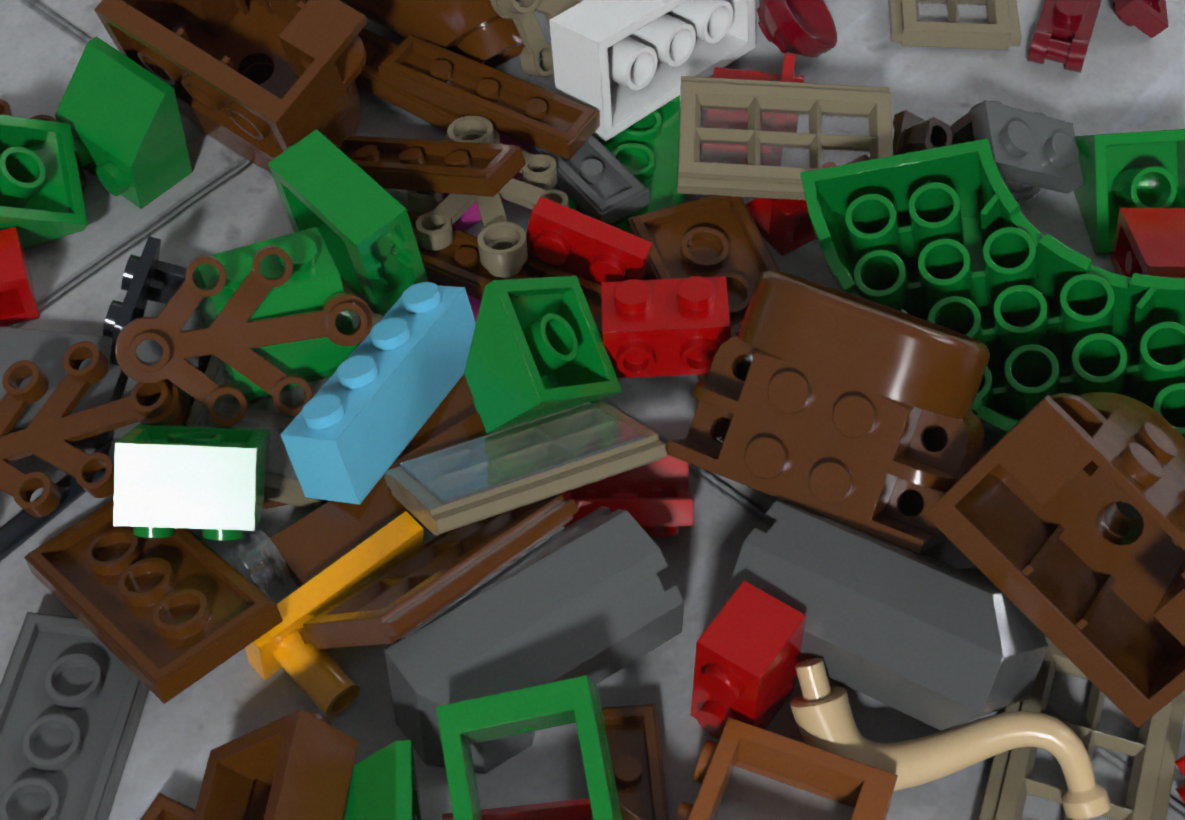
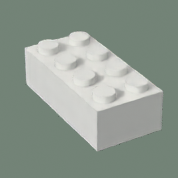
M583 0L549 20L556 94L600 111V126L592 135L605 142L680 95L681 76L709 77L713 75L714 67L724 68L756 48L755 0Z

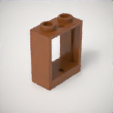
M728 717L719 742L706 740L700 753L693 781L702 785L694 805L682 801L674 820H714L735 766L854 807L851 820H886L898 775Z

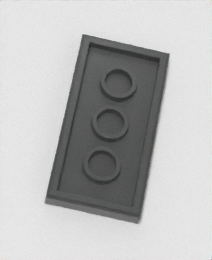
M27 612L0 684V820H108L149 688L78 618Z

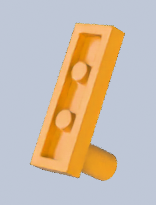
M405 511L276 605L283 621L245 647L248 663L264 680H267L283 668L327 717H333L343 712L356 699L359 693V686L324 649H315L312 643L305 644L299 631L304 628V623L424 545V528Z

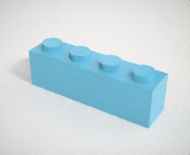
M432 282L412 284L403 292L402 296L384 317L372 327L369 335L338 366L335 373L314 397L303 406L300 413L280 434L305 498L360 505L464 375L476 325L465 287L438 286Z

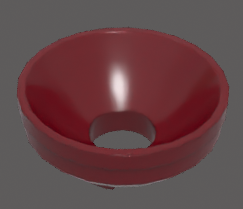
M759 0L760 7L756 10L759 16V27L766 39L775 44L782 53L791 52L805 57H818L836 46V27L823 0Z

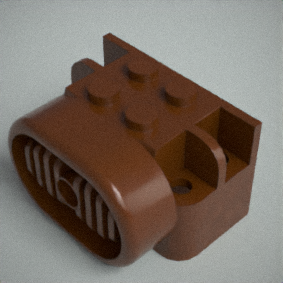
M102 0L94 9L119 52L174 87L177 101L180 102L185 113L197 128L261 168L270 171L267 163L316 129L334 145L343 143V140L348 135H356L361 120L362 108L360 94L354 80L361 73L366 63V51L358 34L368 21L365 15L340 0Z
M767 270L761 273L757 279L738 336L731 337L720 346L714 356L706 382L696 383L692 396L699 400L687 437L668 440L666 452L667 455L921 554L948 539L924 514L977 462L982 450L985 436L983 423L971 408L988 365L990 352L982 342L941 325L812 280L781 271Z
M1092 392L1077 396L1067 393L1047 395L967 470L924 515L1139 728L1185 690V438L1154 409L1125 395L1107 392ZM1116 502L1129 503L1138 510L1142 519L1135 520L1126 517L1117 508Z

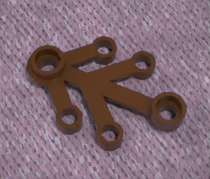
M268 245L260 248L254 254L251 262V271L209 327L181 331L203 297H211L218 294L226 283V271L222 263L213 256L200 255L188 263L185 270V280L157 317L135 319L121 330L116 341L115 354L122 371L133 380L141 383H156L168 379L207 407L210 418L215 423L221 426H233L244 418L247 411V402L243 392L232 384H217L185 358L215 355L270 394L276 408L280 412L296 416L313 397L308 382L300 375L286 374L251 348L328 337L331 342L340 346H353L362 342L369 335L373 324V316L369 306L358 295L350 292H338L329 296L323 302L319 311L248 321L271 288L283 285L292 275L293 264L287 252L278 246ZM270 254L279 255L284 261L283 272L274 278L263 276L259 269L261 260ZM201 264L213 265L218 270L217 282L208 288L195 284L192 275L196 267ZM350 309L357 312L359 322L354 330L341 332L336 328L335 319L341 311ZM148 339L157 341L163 349L161 357L154 362L142 361L136 353V348L142 341ZM288 384L300 385L304 389L302 400L295 405L284 404L280 400V392L284 386ZM223 394L234 395L239 400L237 411L228 416L221 415L214 409L215 400Z
M81 341L73 344L65 352L63 367L67 374L28 427L10 433L28 405L39 401L46 394L49 387L47 375L35 363L29 360L15 362L6 370L3 376V387L7 393L0 401V490L14 497L15 502L33 517L47 516L57 508L61 499V491L57 484L44 473L31 472L25 475L8 464L9 462L34 455L75 478L77 483L91 496L105 498L114 493V461L108 455L100 452L88 455L70 445V443L137 422L144 425L181 426L189 411V403L185 394L168 379L156 383L138 382L128 397L71 414L90 386L99 382L106 375L109 365L107 357L95 344L89 341ZM93 357L91 363L86 368L79 370L84 360ZM32 376L30 383L24 388L19 389L22 381ZM160 396L156 403L149 406L156 397ZM107 468L104 477L92 483L94 474L100 469ZM44 487L42 496L36 501L30 502L32 494L37 489Z

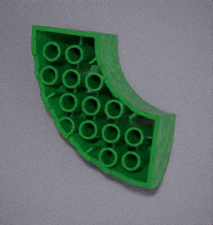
M988 138L800 173L811 224L830 274L839 290L957 331L987 346L990 352V359L971 408L982 420L985 432L1000 440L1047 395L1067 393L1077 396L1092 392H1107L1125 395L1148 405L1165 418L1185 438V278H1168L1134 273L1131 278L1093 266L1092 259L1067 247L1050 234L1043 235L1020 212V205L1014 199L999 173L993 159Z

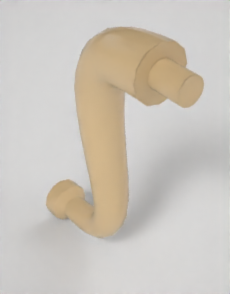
M822 658L807 659L795 665L802 695L790 701V706L805 744L898 775L894 791L916 787L940 779L1011 749L1037 747L1050 752L1057 759L1062 769L1068 790L1061 800L1067 818L1074 820L1090 819L1108 812L1111 808L1107 791L1095 782L1090 757L1083 742L1069 726L1058 718L1032 711L1004 712L910 740L891 743L875 742L864 737L857 728L846 688L830 687Z

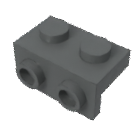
M984 100L974 105L967 114L950 125L953 136L965 142L988 138L993 159L1001 177L1004 179L1069 194L1084 184L1079 151L1074 137L1073 123L1047 117L1043 113H1032L1006 106L998 101Z

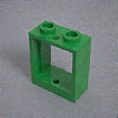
M317 129L267 163L294 233L317 227L340 273L342 283L352 293L362 298L375 314H380L384 317L402 296L403 292L412 284L428 282L407 209Z
M588 675L436 706L454 820H482L470 744L576 723L593 820H622L599 691Z

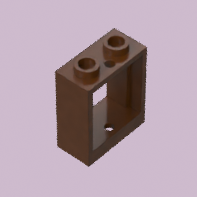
M299 709L210 751L192 820H342L359 741L332 727L331 722L326 717L318 713Z

